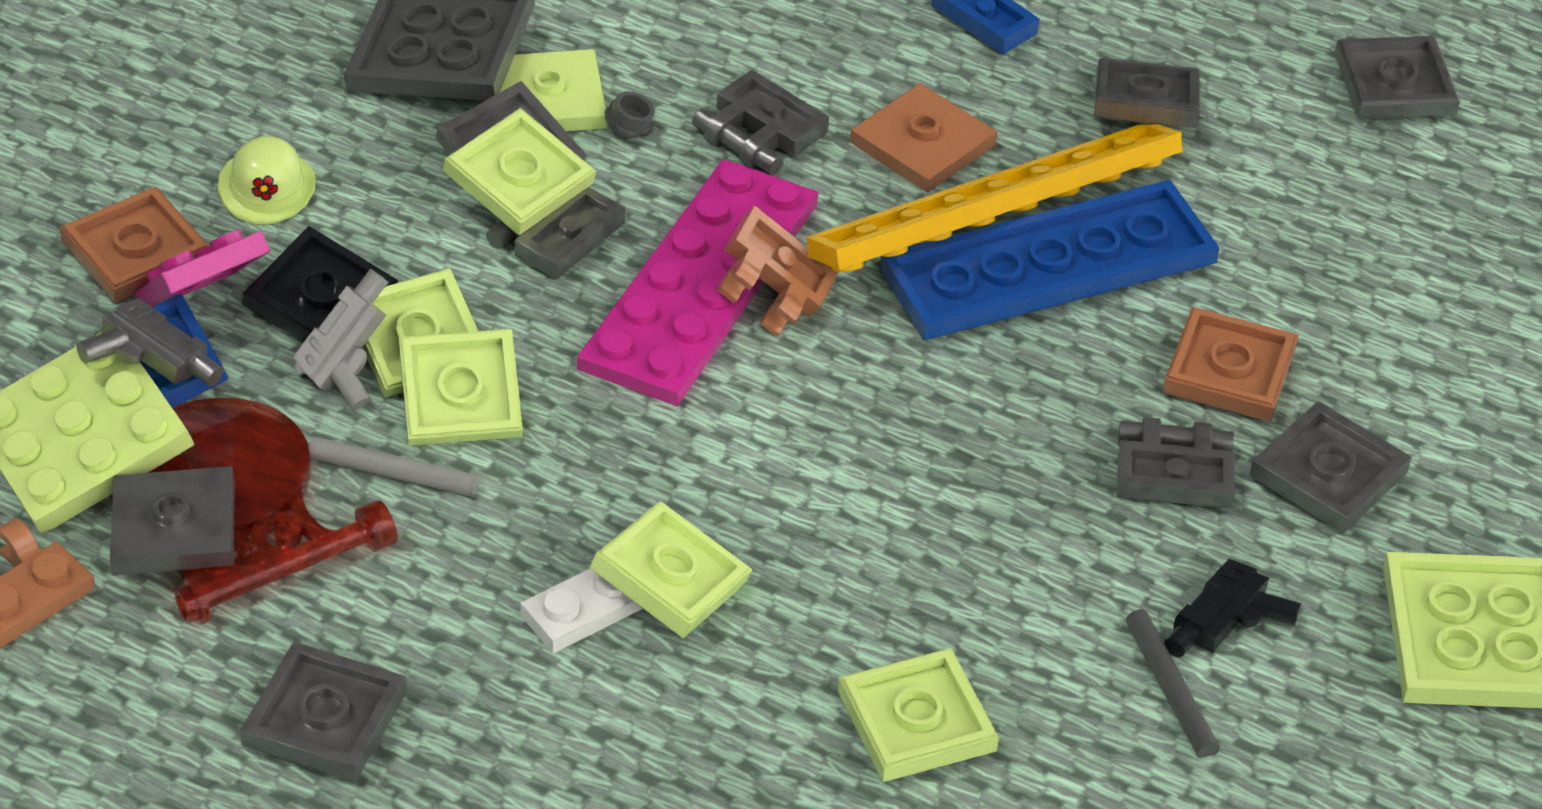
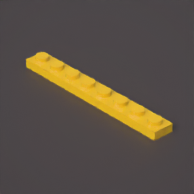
M1142 123L807 236L808 257L830 266L836 272L855 271L863 267L864 261L879 256L892 257L904 254L908 251V246L922 241L945 240L952 236V231L966 226L991 224L995 221V216L1009 211L1021 212L1032 210L1038 206V201L1053 196L1067 197L1080 192V187L1093 182L1116 181L1121 178L1122 172L1134 168L1159 166L1162 164L1163 158L1183 152L1182 134L1180 131L1158 124Z

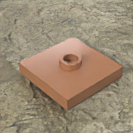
M919 83L851 129L850 143L928 193L994 147L997 142L998 132Z
M156 186L60 227L61 241L115 304L134 296L136 291L149 283L145 274L160 267V263L189 250L194 259H196L194 253L209 246Z
M1192 307L1165 377L1162 393L1271 422L1296 350L1299 335Z

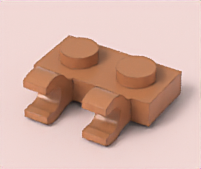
M754 205L742 216L724 249L736 259V262L721 280L717 291L735 303L745 287L750 290L758 278L764 281L779 295L762 316L760 325L777 337L782 332L787 321L793 324L801 312L809 317L821 307L838 272L833 271L828 265L809 258L807 247Z
M14 518L0 527V538L7 544L0 548V555L14 567L0 576V648L95 589L94 576L61 544L56 541L42 550L29 528L18 518Z

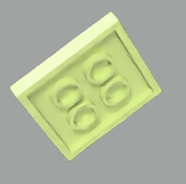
M76 346L0 391V471L40 534L58 527L113 494L114 476L148 473L195 445L188 430L140 361L137 363L127 362L116 354L85 364L79 358Z
M1387 552L1383 570L1403 703L1542 708V558Z

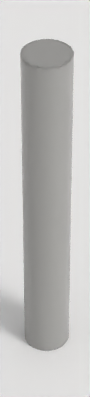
M314 436L308 449L309 459L469 497H474L479 486L480 477L476 474Z

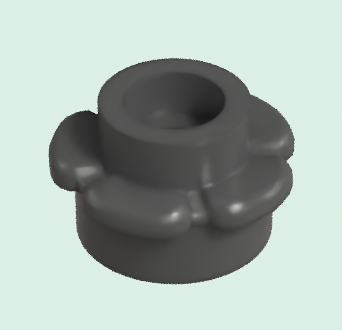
M631 91L622 92L617 95L615 100L611 101L610 107L605 109L607 123L612 131L621 138H636L639 134L645 137L653 131L654 123L652 118L655 114L654 106L646 97L639 93Z

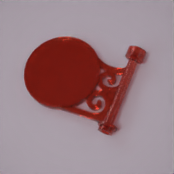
M238 398L201 399L183 403L172 408L188 430L195 445L148 473L232 466L235 479L234 551L237 552V557L234 559V566L177 570L183 578V587L175 590V600L181 615L187 623L199 620L203 625L210 622V608L367 543L372 552L397 543L398 535L394 520L386 505L380 500L357 508L355 510L356 522L337 530L326 529L310 515L304 504V494L308 488L311 476L309 447L300 428L285 414L268 405ZM272 532H275L277 547L271 545L266 540L267 536ZM304 536L308 542L299 545Z

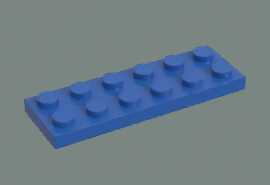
M1166 180L955 234L945 240L928 241L908 246V251L904 254L892 257L881 256L880 271L925 341L1217 263L1220 247L1173 182Z

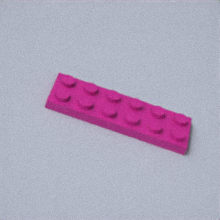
M722 159L577 356V370L678 406L764 283V281L758 278L750 290L745 287L735 303L717 291L721 280L736 262V259L724 249L742 216L755 205L795 237L818 205V191Z

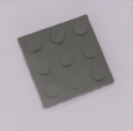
M378 0L344 73L346 89L348 92L485 101L500 93L534 9L535 1Z

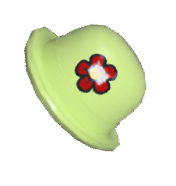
M260 136L242 145L234 158L225 164L219 173L217 191L223 206L235 218L254 225L277 224L294 217L308 204L315 192L316 176L311 166L299 158L295 148L288 142L274 136Z

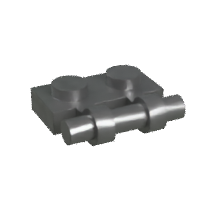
M752 69L717 93L716 109L720 112L713 114L705 108H701L695 113L692 120V125L704 132V138L718 148L725 145L738 153L739 160L752 169L760 167L771 175L776 174L784 162L783 157L774 152L775 149L779 147L795 157L827 134L829 128L828 115ZM745 126L753 131L754 134L748 136L740 131L739 128Z
M588 187L520 235L516 234L497 217L496 225L486 232V239L496 249H501L510 240L515 241L516 257L557 280L625 223L626 207Z
M1143 417L1142 422L1120 420L1117 497L1232 508L1235 494V451H1232L1234 431L1212 429L1211 423L1194 422L1193 427L1161 424V418Z

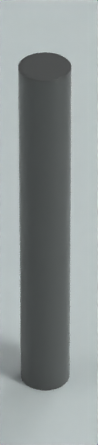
M1144 609L1131 612L1126 618V624L1197 757L1202 758L1217 754L1220 746L1149 614Z

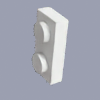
M588 569L521 602L520 616L554 654L643 608L592 569Z

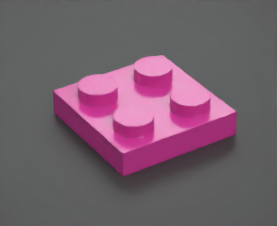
M240 229L211 241L209 243L210 246L194 253L196 259H194L189 250L160 263V267L145 274L149 283L136 291L134 295L136 298L139 297L154 307L179 293H182L184 296L240 272L271 250L262 231L243 238Z

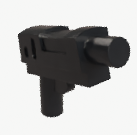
M1228 559L1205 584L1203 592L1191 605L1187 604L1178 613L1174 620V631L1166 638L1164 644L1169 653L1178 658L1183 657L1194 644L1213 653L1239 623L1243 627L1251 628L1256 626L1263 617L1295 626L1301 603L1266 593L1269 577L1259 574L1257 569Z

